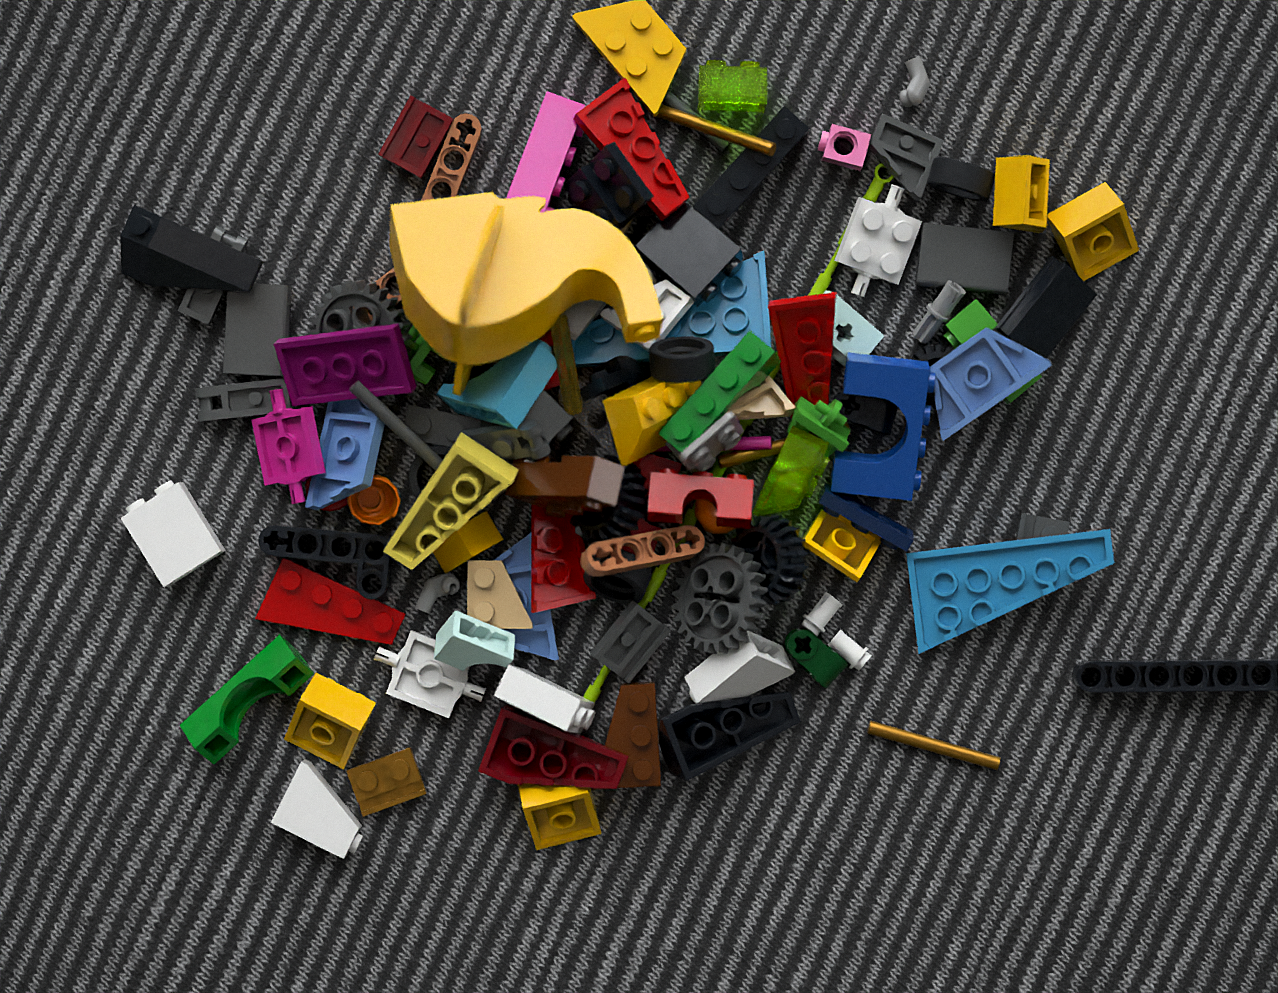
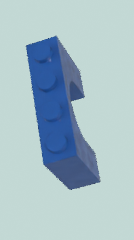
M847 352L843 381L844 393L879 397L891 401L903 412L906 418V427L899 442L885 452L865 454L834 451L830 478L831 492L912 501L913 490L919 491L921 483V471L916 470L918 458H924L926 438H921L922 425L928 426L930 420L931 406L925 405L927 393H933L935 385V373L930 372L928 361Z

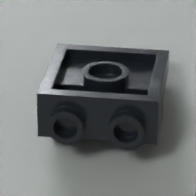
M615 142L606 145L589 164L579 168L564 185V188L569 193L568 201L573 207L590 212L608 221L619 231L654 197Z

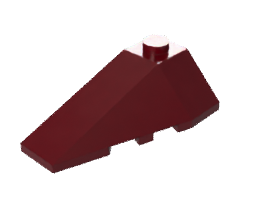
M507 704L500 710L478 772L509 784L617 789L629 756L578 733L565 731L524 710Z

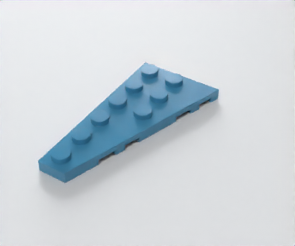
M761 251L754 254L752 258L742 261L743 264L739 271L731 278L726 277L718 285L720 289L712 300L707 303L703 301L698 307L692 304L664 339L680 336L704 338L711 341L714 345L715 356L728 355L751 330L772 348L765 252ZM603 318L592 322L575 341L567 336L570 368L600 366L616 356H629L639 363L650 362L648 351L635 342L626 343L623 333Z
M1110 529L906 553L918 654L1113 564L1114 555Z

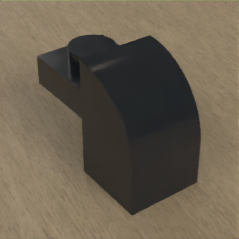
M616 356L594 368L596 373L588 377L590 384L578 390L584 402L604 393L609 398L650 378V375L635 359L629 356Z

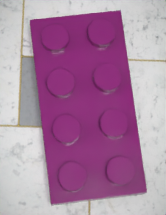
M399 324L282 338L274 343L292 406L358 399L349 391L357 381H360L375 396L410 393L417 388Z

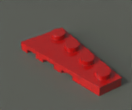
M625 77L576 113L573 120L600 151L606 145L612 142L616 143L654 196L647 205L663 221L685 204L689 199V195L671 161L665 158L659 145L661 143L656 133L651 132L644 119L645 113L639 102H635L629 91L631 87Z
M837 292L769 301L768 309L778 357L781 360L780 367L786 396L794 406L800 397H803L813 405L818 400L829 405Z
M532 504L531 613L596 599L595 592L585 584L583 578L585 571L581 565V556L586 549L584 540L575 533V526L570 524L573 515L566 514L565 518L552 517L545 514L546 509Z
M283 558L255 619L392 645L406 613L376 599L364 598L358 591L287 558Z

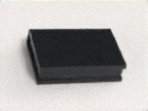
M1051 256L995 328L1008 339L1047 359L1097 294L1065 262L1060 263L1055 257Z

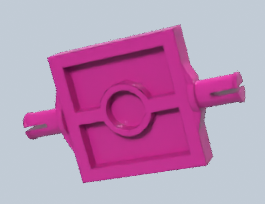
M283 388L272 390L269 393L273 411L269 412L265 417L251 420L264 485L288 484L292 504L305 502L302 481H305L310 476L326 473L313 407L300 409L286 408Z

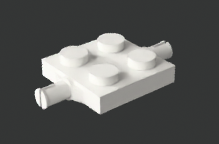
M891 184L885 203H874L858 197L834 260L849 266L858 273L851 291L853 294L865 297L870 279H883L899 285L922 223L918 219L905 215L897 208L905 190L899 186Z
M411 630L405 646L398 654L379 646L377 650L379 654L375 655L374 660L392 666V679L386 694L450 718L454 705L462 694L479 702L482 701L483 696L471 690L484 695L486 688L467 682L469 667L462 671L434 659L436 639Z

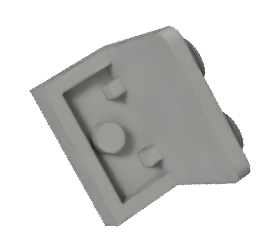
M730 411L681 454L668 442L665 444L693 475L694 472H705L716 460L714 457L722 450L728 451L741 440L740 435L744 430L736 416Z

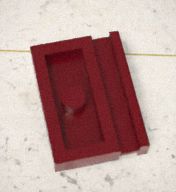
M410 95L378 155L422 179L454 119Z

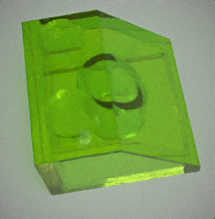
M707 60L706 65H699L697 110L765 112L767 105V67H760V62L742 61L739 67L726 66V61Z
M792 426L769 471L752 514L761 516L799 507L804 496L811 498L818 483V479L814 478L815 474L820 477L823 475L830 459L824 456L829 442Z

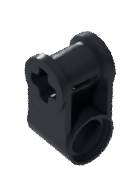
M844 391L838 392L833 397L832 401L837 399L840 402L841 400H847L849 396L852 397L851 403L856 405L855 410H850L845 414V408L842 406L839 411L840 414L847 418V422L860 425L862 428L890 435L898 410L897 405L884 398L845 394Z

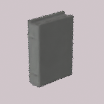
M923 222L920 232L915 286L930 287L933 290L935 288L943 289L946 282L950 280L960 285L966 292L984 293L987 296L989 294L1006 296L1008 293L1014 232Z
M254 283L250 293L227 291L223 373L283 377L274 343L278 339L289 338L291 306H293L291 303L292 286Z

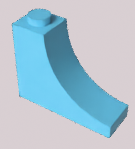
M536 339L517 352L502 358L488 371L469 380L461 396L453 394L454 384L443 383L436 395L458 414L517 429L560 362L551 354L552 348L547 343Z

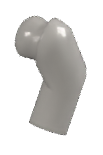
M443 573L427 579L415 608L431 614L438 597L448 594L453 595L458 592L460 588L459 580L455 575Z

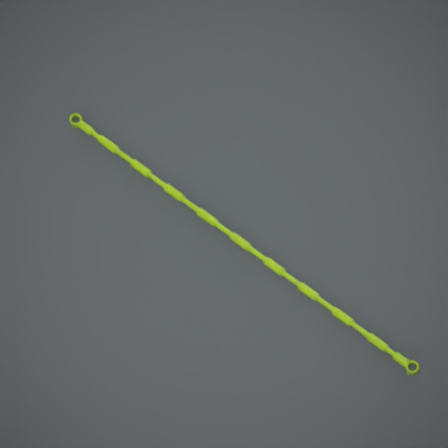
M882 163L875 168L874 179L863 196L864 199L874 203L877 201L884 186L893 179L891 173L888 179H881L878 176V170L883 167L886 168ZM846 228L837 243L839 246L824 273H820L808 296L824 294L832 281L831 276L839 263L834 260ZM780 363L769 374L772 379L775 378L780 369ZM754 419L739 420L744 431L747 426H751ZM734 450L721 451L719 455L731 453ZM717 458L709 473H712L713 477H722L726 468H720ZM695 503L691 509L687 510L682 524L679 526H694L696 524ZM685 537L680 542L675 543V548L681 545V543L686 542ZM670 563L655 567L645 595L638 603L642 608L645 609L648 602H652L668 574L666 570ZM603 665L593 685H589L583 696L584 698L594 703L596 702L602 691L600 688L611 669Z

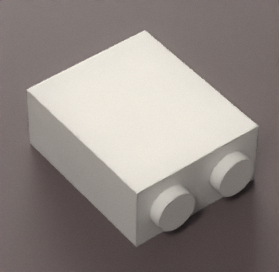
M172 480L155 489L154 491L157 496L145 502L141 498L126 507L125 509L128 514L121 517V520L163 587L174 584L226 551L183 482L174 484Z
M508 665L494 696L568 732L581 734L583 729L587 730L590 727L595 716V711L592 710L595 705L594 702L524 668Z

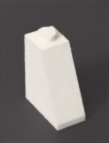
M747 631L749 641H739L738 650L729 648L727 654L720 652L712 654L686 675L685 679L690 688L689 695L697 704L747 697L792 675L795 670L782 645Z
M306 759L301 761L271 823L342 859L347 856L348 852L355 854L363 839V835L358 833L362 824L312 762Z

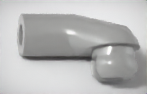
M920 56L905 62L911 78L907 89L901 91L899 95L900 101L905 107L917 106L922 103L930 87V81Z

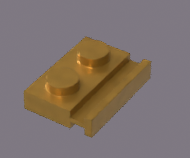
M411 747L346 771L363 817L427 794Z

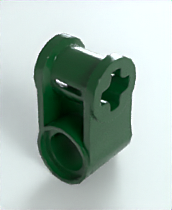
M801 628L793 629L785 638L784 645L788 654L804 667V670L825 689L848 666V663L839 654L808 630ZM807 636L808 639L805 643L808 649L805 652L800 649L795 652L794 649L797 646L794 642L795 638L804 639Z

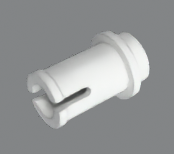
M825 592L808 615H803L805 620L801 624L815 636H818L820 632L824 633L826 631L824 627L837 610L842 607V604L832 595Z
M841 629L828 644L829 647L851 664L849 666L851 669L854 667L858 671L872 656L867 652V647L863 649Z

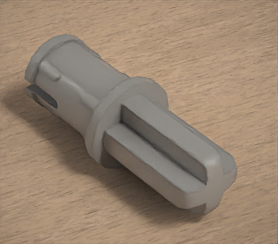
M948 280L933 303H928V311L913 331V336L923 344L929 342L942 323L949 322L951 319L950 314L965 295V290L957 283Z

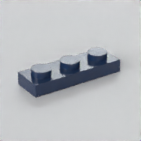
M826 482L820 490L818 503L822 504L821 508L833 517L838 518L841 515L851 521L850 524L862 533L868 534L870 531L881 537L880 541L891 549L897 550L901 548L908 551L914 541L911 529L845 493L831 492L830 485Z

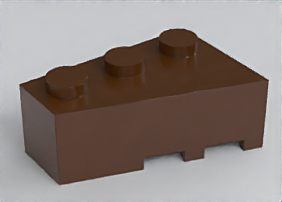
M547 456L537 459V462L525 458L513 459L512 466L517 468L518 472L513 483L507 487L505 495L546 509L545 514L556 518H565L566 514L583 515L584 511L601 512L602 508L616 506L624 466L597 456H562L561 463H549V457Z
M655 681L621 683L605 746L629 756L618 788L661 786ZM593 788V790L606 789V788Z

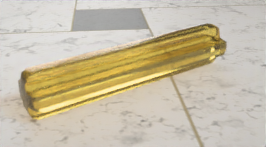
M560 315L551 327V334L564 410L569 415L581 413L583 406L568 318L566 315Z

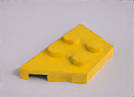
M633 0L575 13L572 16V21L620 78L626 77L631 91L652 116L658 115L666 93L674 81L678 67H680L686 55V47L646 0Z

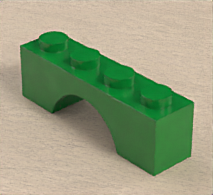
M749 330L660 430L659 434L681 454L720 420L743 394L754 387L760 386L781 362L780 358L772 348Z
M279 634L179 726L193 748L212 764H215L239 743L241 721L255 702L264 696L274 693L290 696L314 675V672L300 652Z

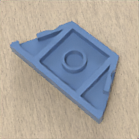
M988 327L981 330L930 366V372L935 373L934 398L942 440L944 441L1045 371L1052 366V363L1048 359Z
M359 399L328 402L319 441L326 473L311 477L305 504L306 508L320 510L362 491L372 484L385 424Z
M530 533L495 560L503 561L513 585L533 622V629L502 630L515 634V649L551 660H559L551 609L531 613Z

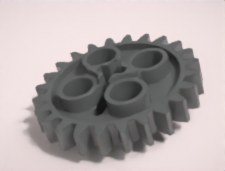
M364 279L354 281V283L350 280L341 283V285L331 287V293L321 295L324 303L314 305V309L319 315L309 318L316 325V329L308 331L309 335L399 324L403 340L413 339L412 335L404 333V328L411 325V322L402 321L400 318L404 314V309L396 310L394 307L398 297L387 299L388 288L377 291V282L366 284ZM368 309L372 312V321L369 319ZM340 316L344 321V327H342L339 322ZM405 346L407 354L411 353V349Z
M722 543L721 546L710 544L709 550L703 548L699 552L700 558L696 556L690 558L691 567H681L685 577L684 579L676 578L675 580L681 587L680 590L672 592L673 596L678 597V602L674 603L671 609L679 610V614L674 617L673 622L682 624L677 632L686 635L685 642L693 644L694 649L712 654H717V652L727 654L729 648L738 650L739 641H749L748 630L757 632L758 629L753 623L754 620H762L764 618L758 610L759 607L767 606V602L760 600L761 595L768 592V588L760 586L766 575L757 573L761 564L752 561L754 555L744 552V548ZM698 594H709L718 597L728 596L736 599L740 598L741 602L737 604L719 600L710 601L698 599L697 596Z

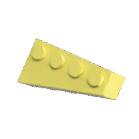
M461 432L390 538L383 552L409 569H414L452 533L459 530L480 509L482 510L497 494L513 483L518 469Z

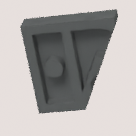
M882 113L868 148L914 200L919 201L926 188L933 160L935 157H938L944 140Z

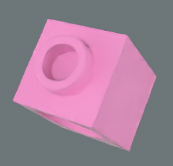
M832 124L829 132L822 131L818 151L823 152L821 161L861 171L871 134ZM840 138L847 139L852 145V152L847 155L838 154L834 149V142Z

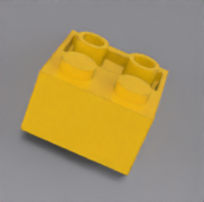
M1029 155L996 158L993 226L1042 233L1046 229L1050 159Z

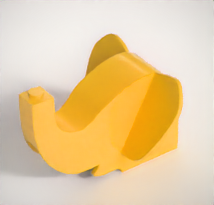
M493 192L391 205L389 247L404 313L430 347L445 359L457 363L453 394L461 396L468 383L473 365L502 359L543 336L555 324L559 316L574 303L599 300L612 306L618 315L626 343H646L653 339H659L663 318L656 292L640 255L624 234L608 221L590 212L572 208L540 213L546 205V199L542 197L525 196L500 199Z

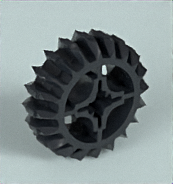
M605 455L601 457L621 465L620 459L617 456ZM634 463L624 466L616 506L602 508L601 512L584 511L583 515H573L570 524L575 526V533L582 537L583 540H586L587 543L593 544L631 536V530H639L637 522L639 518H645L642 510L648 503L644 500V496L649 492L644 487L647 478L641 475V469L634 465Z
M758 514L751 518L750 529L736 528L737 536L732 538L731 542L734 546L744 548V552L753 554L752 561L761 564L757 573L766 575V578L760 583V586L768 588V592L762 594L760 600L767 602L769 605H779L782 602L793 599L794 594L802 591L800 583L807 580L803 572L810 567L805 563V556L809 552L804 551L803 544L806 539L798 537L800 528L792 526V520L777 514Z

